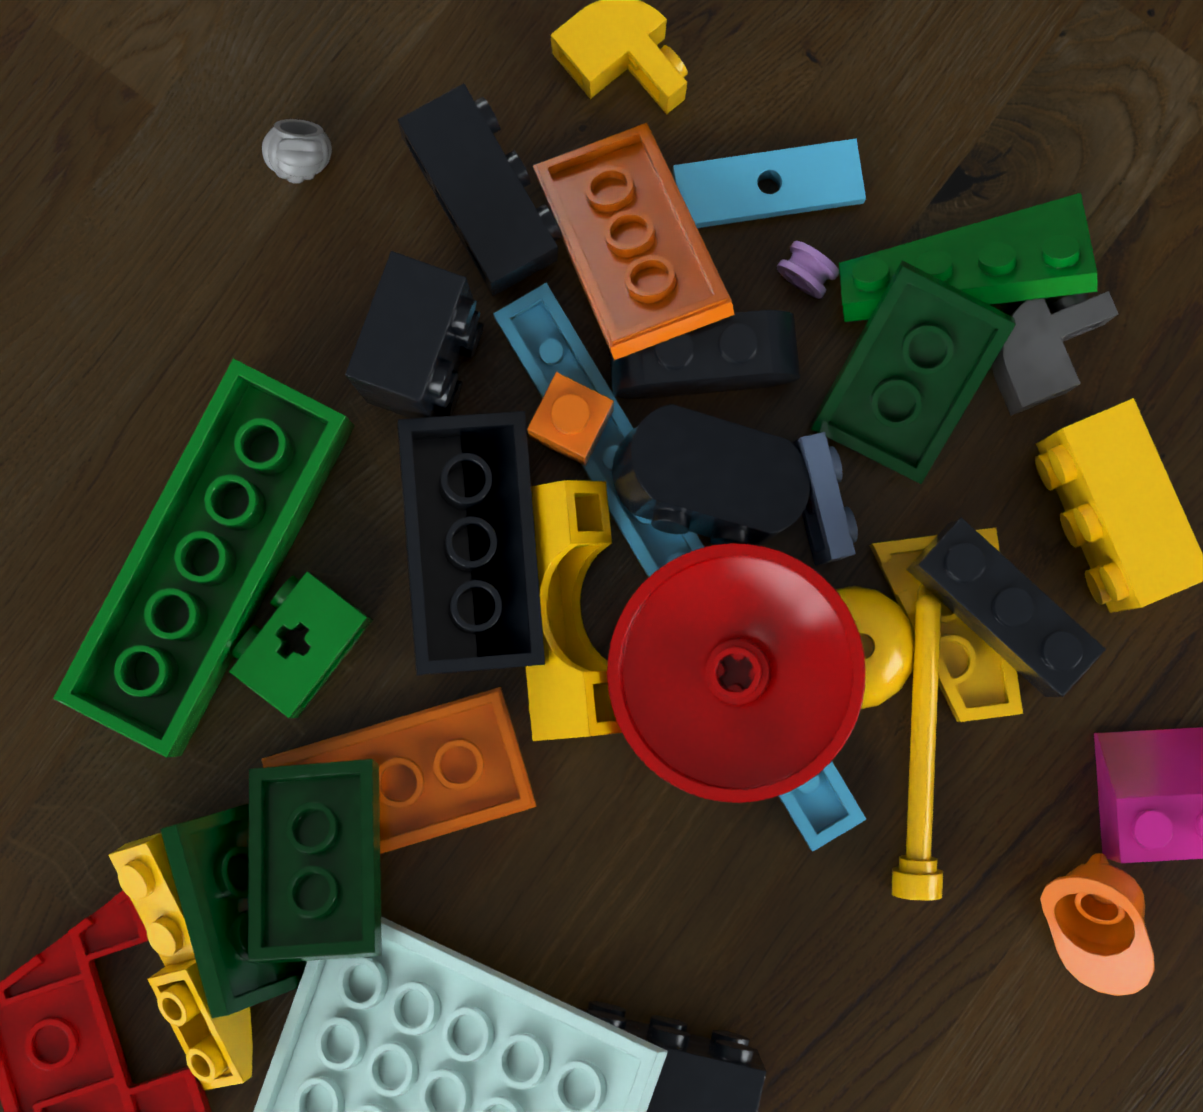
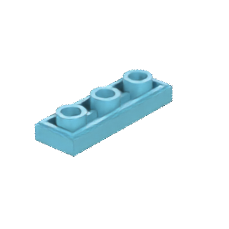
M857 138L673 165L675 183L697 228L864 204L866 200ZM763 179H771L776 182L779 190L774 194H766L759 189L757 183Z

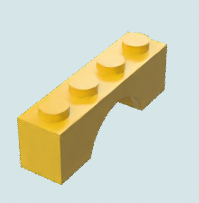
M562 480L531 486L545 665L526 667L532 740L542 741L622 733L615 718L608 691V660L602 657L590 642L583 625L580 606L582 585L589 566L600 552L612 544L606 481Z

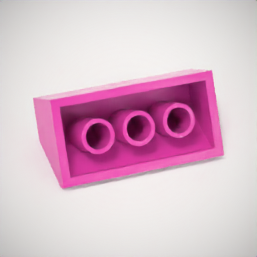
M1203 727L1094 733L1102 853L1106 858L1118 863L1203 859Z

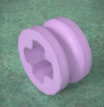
M794 241L790 246L791 258L789 260H780L776 266L777 270L796 288L812 297L820 299L826 293L825 281L827 279L835 280L839 274V269L829 258L804 242Z

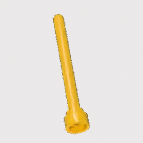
M930 594L921 596L916 603L906 855L899 856V866L892 869V895L902 899L921 901L941 899L943 891V871L937 869V858L931 856L941 603L936 596Z

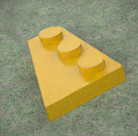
M996 527L976 530L1000 552ZM937 535L869 545L899 606L912 623L914 636L916 603L921 596L933 594L906 569ZM940 601L941 627L938 685L956 721L965 722L1023 714L1017 671Z

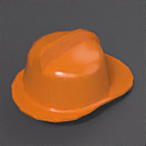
M1095 853L1086 864L1079 865L1066 876L1057 877L1045 886L1040 900L1057 953L1065 968L1080 983L1097 992L1114 996L1135 994L1148 985L1155 971L1154 952L1144 922V894L1142 888L1133 877L1125 871L1109 865L1103 853Z

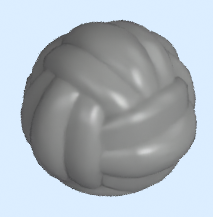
M286 119L277 121L262 142V155L266 165L275 171L279 178L286 179L294 184H300L304 180L313 179L316 174L320 173L327 166L332 154L330 139L323 131V128L318 124L305 120Z

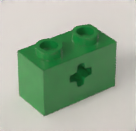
M308 571L300 580L294 575L291 576L278 590L270 603L271 606L277 609L262 630L258 626L253 625L239 640L232 651V655L238 660L229 671L288 718H298L373 621L370 616L326 582ZM307 627L309 631L306 633L304 640L311 646L308 653L293 652L287 655L286 652L291 645L290 641L285 637L287 631L291 629L301 632Z

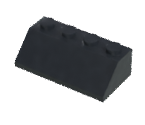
M525 411L398 419L397 431L416 676L545 665Z

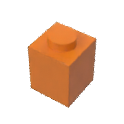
M556 372L527 428L529 437L586 466L614 411V400Z

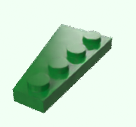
M1081 193L839 263L844 322L867 320L870 318L902 260L988 305L1098 292L1097 268Z

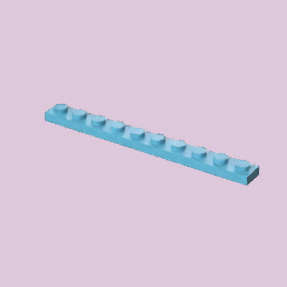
M544 283L493 313L494 319L542 399L555 373L558 372L614 400V411L587 465H582L591 481H606L609 512L648 578L655 571L677 557L696 549L704 548L696 533L688 531L686 534H670L659 531L652 527V520L632 515L621 502L613 482V459L621 441L634 428L613 396V393L548 284ZM832 761L818 775L805 784L778 796L812 852L866 820Z

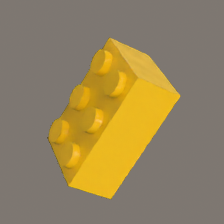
M1134 398L1066 426L1036 443L1040 455L1035 457L1037 471L1046 488L1050 491L1056 489L1065 509V512L1060 514L1062 528L1071 545L1075 548L1081 546L1091 568L1085 571L1086 582L1091 594L1099 605L1106 603L1110 613L1142 608L1203 582V553Z

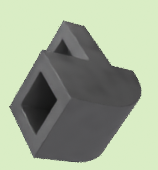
M1109 291L1090 299L1087 293L1063 297L1051 304L1054 314L1050 313L1044 298L1026 300L1010 315L1014 317L1016 325L992 364L996 383L1011 416L1066 394L1081 384L1063 342L1103 326L1118 315Z

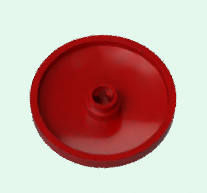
M734 543L713 545L696 549L668 562L645 580L632 595L619 617L611 639L607 666L608 691L615 718L626 741L645 765L660 778L674 787L704 799L733 803L755 802L788 793L805 784L829 765L841 751L855 727L863 705L866 688L865 651L858 626L847 604L837 590L812 567L784 552L763 546Z

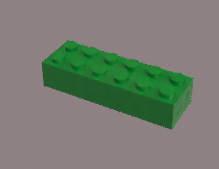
M233 358L53 699L166 758L182 756L234 657L232 655L233 649L248 631L355 425L345 415Z

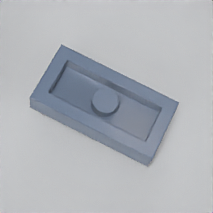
M825 432L800 437L792 443L805 460L810 477V494L802 517L814 564L817 566L856 554L853 543L857 541L858 529L852 510L848 506H843L838 483L842 480V465L837 450L833 446H828Z

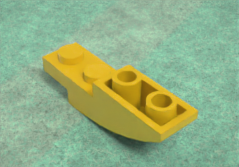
M157 833L126 843L108 856L118 873L121 888L130 897L147 930V938L150 945L159 954L165 966L147 979L157 997L158 1008L162 1016L170 1023L186 1054V1061L190 1071L198 1078L204 1090L244 1083L252 1077L253 1040L250 1007L227 1016L211 1018L162 834Z

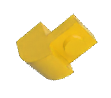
M596 1L584 7L551 34L552 54L590 99L628 69L666 115L685 100L687 81L684 77L688 75L685 65L669 46L664 45L661 49L657 46L665 39L667 19L658 10L642 1Z

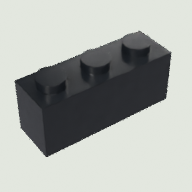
M463 83L397 119L405 144L492 296L558 261V246L555 241L562 238L560 228L545 204L535 208L524 188L531 184L529 174L514 150L504 154L494 136L496 132L501 130L500 125L483 96L474 101Z
M962 517L948 523L906 569L1045 697H1063L1106 650Z

